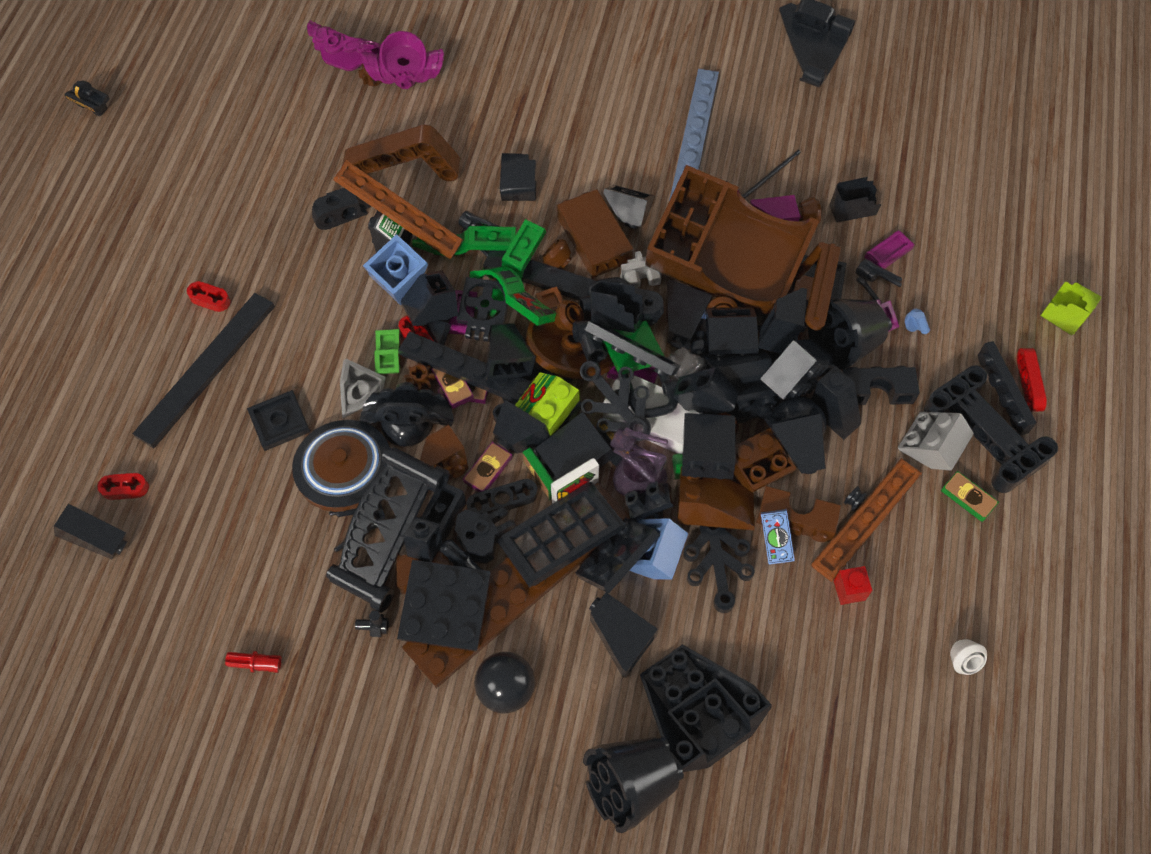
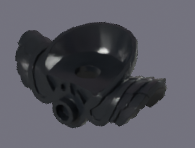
M404 382L398 384L395 390L385 388L381 392L371 393L363 405L359 421L367 424L377 423V421L381 422L382 433L389 442L407 447L422 442L430 434L433 424L449 425L452 427L454 416L448 400L442 394H434L433 391L428 389L418 390L412 383Z

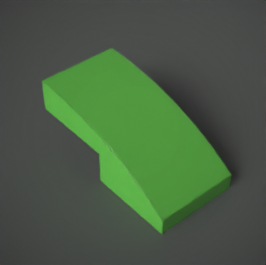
M375 330V372L378 374L400 373V355L398 351L400 348V330Z

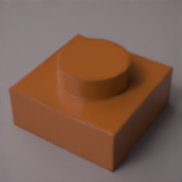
M557 286L535 294L536 299L548 308L559 306L563 301Z

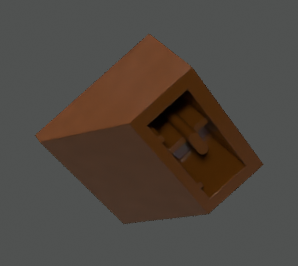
M449 425L426 438L420 458L421 461L433 467L441 466L449 470V480L462 476L469 469L465 449Z
M770 428L735 445L733 478L751 492L796 471L795 465Z

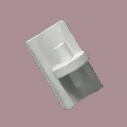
M641 251L635 252V259H629L627 264H621L620 278L627 280L635 288L640 287V279L647 278L651 286L661 284L662 273L645 266L646 257H642Z

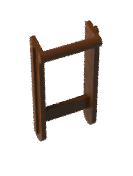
M819 242L800 265L793 280L792 292L800 288L807 289L806 299L809 302L805 313V322L813 330L822 329L826 322L841 247L835 246L836 244ZM818 260L814 278L805 276ZM800 332L798 340L802 339L803 333Z

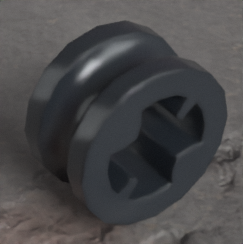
M859 486L844 501L845 505H851V510L853 511L861 505L868 495L866 492L862 493Z

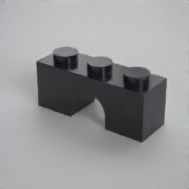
M849 367L842 370L855 383L858 405H866L871 395L870 389L879 388L885 391L890 405L914 404L920 393L915 367Z

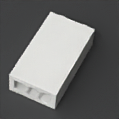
M634 375V378L631 380L634 390L638 386H646L650 390V397L646 400L647 409L663 406L669 402L667 396L663 393L662 387ZM617 378L613 384L612 389L614 391L616 389H619V378ZM643 388L638 391V396L640 398H644L646 396V390ZM605 398L603 403H610V401ZM678 403L677 408L670 414L646 418L651 424V433L645 440L677 454H682L684 414H703V412L698 413L695 410L686 411ZM629 406L628 408H629V409L631 410V412L635 415V413L633 412V410H632L631 407ZM603 413V418H608L612 422H626L620 414ZM641 424L635 426L637 433L643 431Z

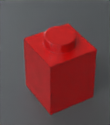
M865 566L839 570L833 580L840 605L866 601L873 591Z

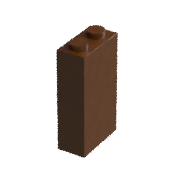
M598 189L585 192L581 196L565 200L557 205V218L592 278L619 268L621 264H627V260L633 259L634 249Z

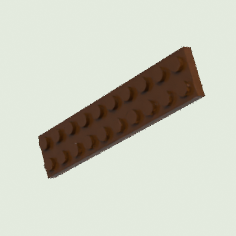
M598 482L594 484L621 520L625 517L630 519L629 513ZM585 496L571 505L580 518L595 510ZM567 509L554 518L562 530L576 522ZM598 513L584 522L594 535L608 527ZM550 523L537 532L543 542L557 533ZM579 525L566 533V536L575 547L589 539ZM531 537L520 549L525 554L538 544ZM560 537L547 545V548L556 560L570 551ZM598 546L530 588L509 558H506L493 569L490 576L478 652L577 568ZM541 549L527 557L537 572L551 563ZM407 642L402 646L404 652L436 689L478 653L414 642Z

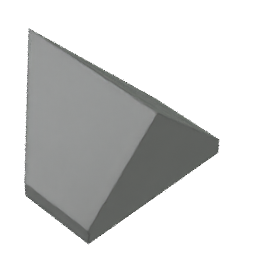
M343 360L340 377L342 419L362 409L371 393L381 392L384 389L386 377L351 360Z

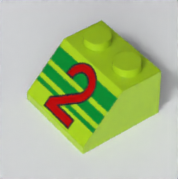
M540 372L515 406L544 423L550 436H552L579 402V390L558 376Z

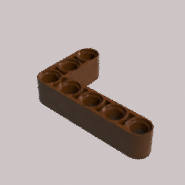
M420 125L346 149L343 164L347 160L366 174L422 158L442 180L455 181L458 178L460 157L434 127Z

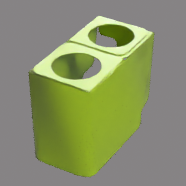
M1064 282L1040 316L1072 336L1090 316L1102 297L1077 282L1073 285Z

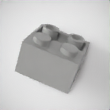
M920 412L898 446V449L931 469L952 471L974 433L961 413Z

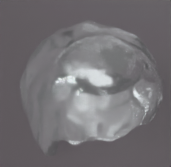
M686 348L678 349L667 357L681 365L676 375H669L671 380H679L681 376L707 370L704 358L691 354Z

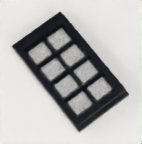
M589 482L503 534L497 542L530 588L613 537L626 526L594 484Z

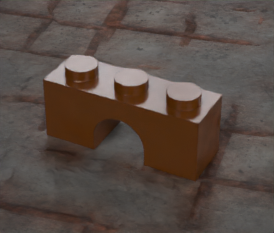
M768 486L765 487L756 523L762 524L761 512L787 509L791 535L809 536L818 542H830L833 539L837 529L841 505L816 499L811 512L798 514L789 505L791 492Z

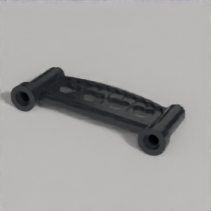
M388 447L383 452L382 461L385 462L386 466L367 489L354 512L345 537L340 564H333L326 574L331 583L370 603V607L380 613H383L389 607L394 597V590L386 586L385 583L405 542L403 534L417 517L428 491L439 494L445 488L450 476L449 470L441 466L433 467L395 447ZM393 477H399L407 495L394 497L387 495L386 491L388 487L392 486L391 480ZM383 500L388 501L396 518L380 521L376 519V512L381 509L380 503ZM375 523L385 542L367 544L364 538L366 534L370 533L369 527L371 524ZM361 547H365L374 566L360 568L354 566V559L358 557V550Z

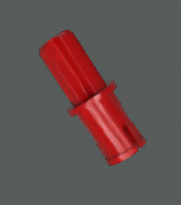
M253 651L252 654L228 652L225 659L226 666L250 669L251 673L255 671L279 673L282 662L281 655L258 654L257 651Z

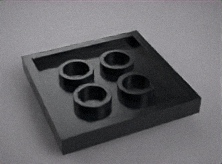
M412 560L397 639L478 652L491 571Z

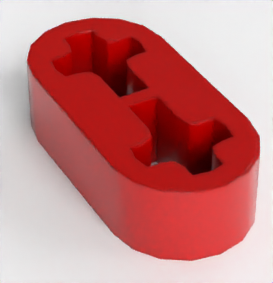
M193 282L186 290L192 303L213 311H224L231 303L224 289L204 282Z
M139 473L106 475L97 484V490L107 500L140 498L149 489V483ZM136 482H139L141 485H137L135 490L130 487L135 486ZM113 483L116 487H112L108 492L106 488H110L111 484Z

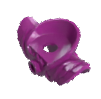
M312 20L307 24V32L309 36L313 37L312 41L315 50L321 51L323 61L333 67L345 71H353L363 63V52L379 53L380 43L349 37L330 27H322Z
M398 31L388 35L382 42L379 53H362L364 68L373 80H379L385 84L395 82L402 89H409L415 82L423 83L428 79L436 78L444 61L443 49L426 52L423 42L415 34L406 31Z

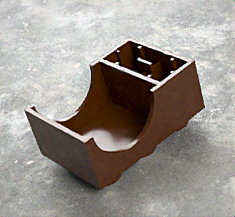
M686 165L647 248L645 266L716 297H729L739 307H754L756 314L767 318L777 299L787 295L819 220L810 217L806 221L795 222L771 216L748 203L740 194L738 186Z

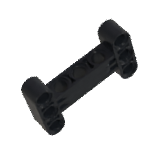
M977 365L970 366L935 390L928 398L923 411L961 413L973 431V436L1002 465L992 477L991 483L993 488L998 492L1008 493L1047 465L1058 452V445L1055 440L1047 436L1040 437L1029 445L978 393L988 377L985 369ZM1003 475L1007 476L1010 479V481L1005 479Z

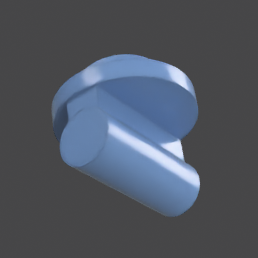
M915 308L906 315L905 326L908 331L915 332L919 330L922 334L930 332V327L922 310Z

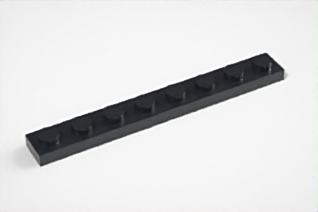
M410 331L398 350L399 355L425 366L430 365L431 368L464 380L468 384L514 403L519 401L532 383L521 377L486 380L485 362ZM579 401L563 422L564 424L569 423L579 415L582 402Z

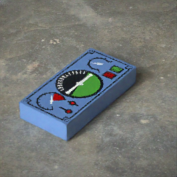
M787 509L761 512L768 563L777 564L795 561Z

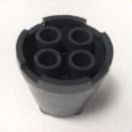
M830 298L825 325L820 330H813L808 326L809 339H816L837 357L833 363L842 370L851 367L883 344L888 336V331L892 328V322L874 299Z
M650 737L597 745L588 749L583 758V763L585 766H588L590 780L585 782L590 797L603 820L610 819L616 825L615 829L618 833H624L635 828L678 789L679 781L684 778L683 770L678 763H675L670 752V745L664 737Z

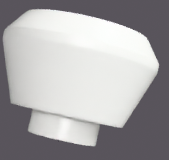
M969 639L955 642L950 651L955 671L965 675H971L980 671L987 661L986 648Z

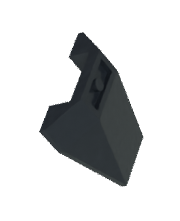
M683 644L640 674L660 735L668 741L675 763L681 766L683 772L711 767L749 739L772 708V704L753 684Z

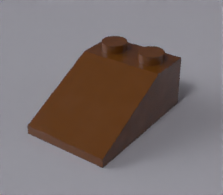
M681 467L678 486L677 524L744 530L755 529L754 492L729 479L681 476Z

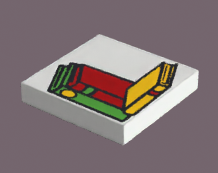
M594 458L551 483L552 504L585 483L592 482L596 484L598 482L599 464Z

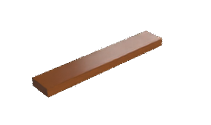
M347 160L333 179V181L449 259L453 257L463 240Z
M901 458L813 561L811 567L832 582L839 570L845 567L922 473Z

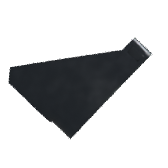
M800 0L798 5L789 3L780 7L779 11L793 52L803 72V76L799 81L820 88L846 45L856 20L840 14L836 16V12L831 6L815 0Z

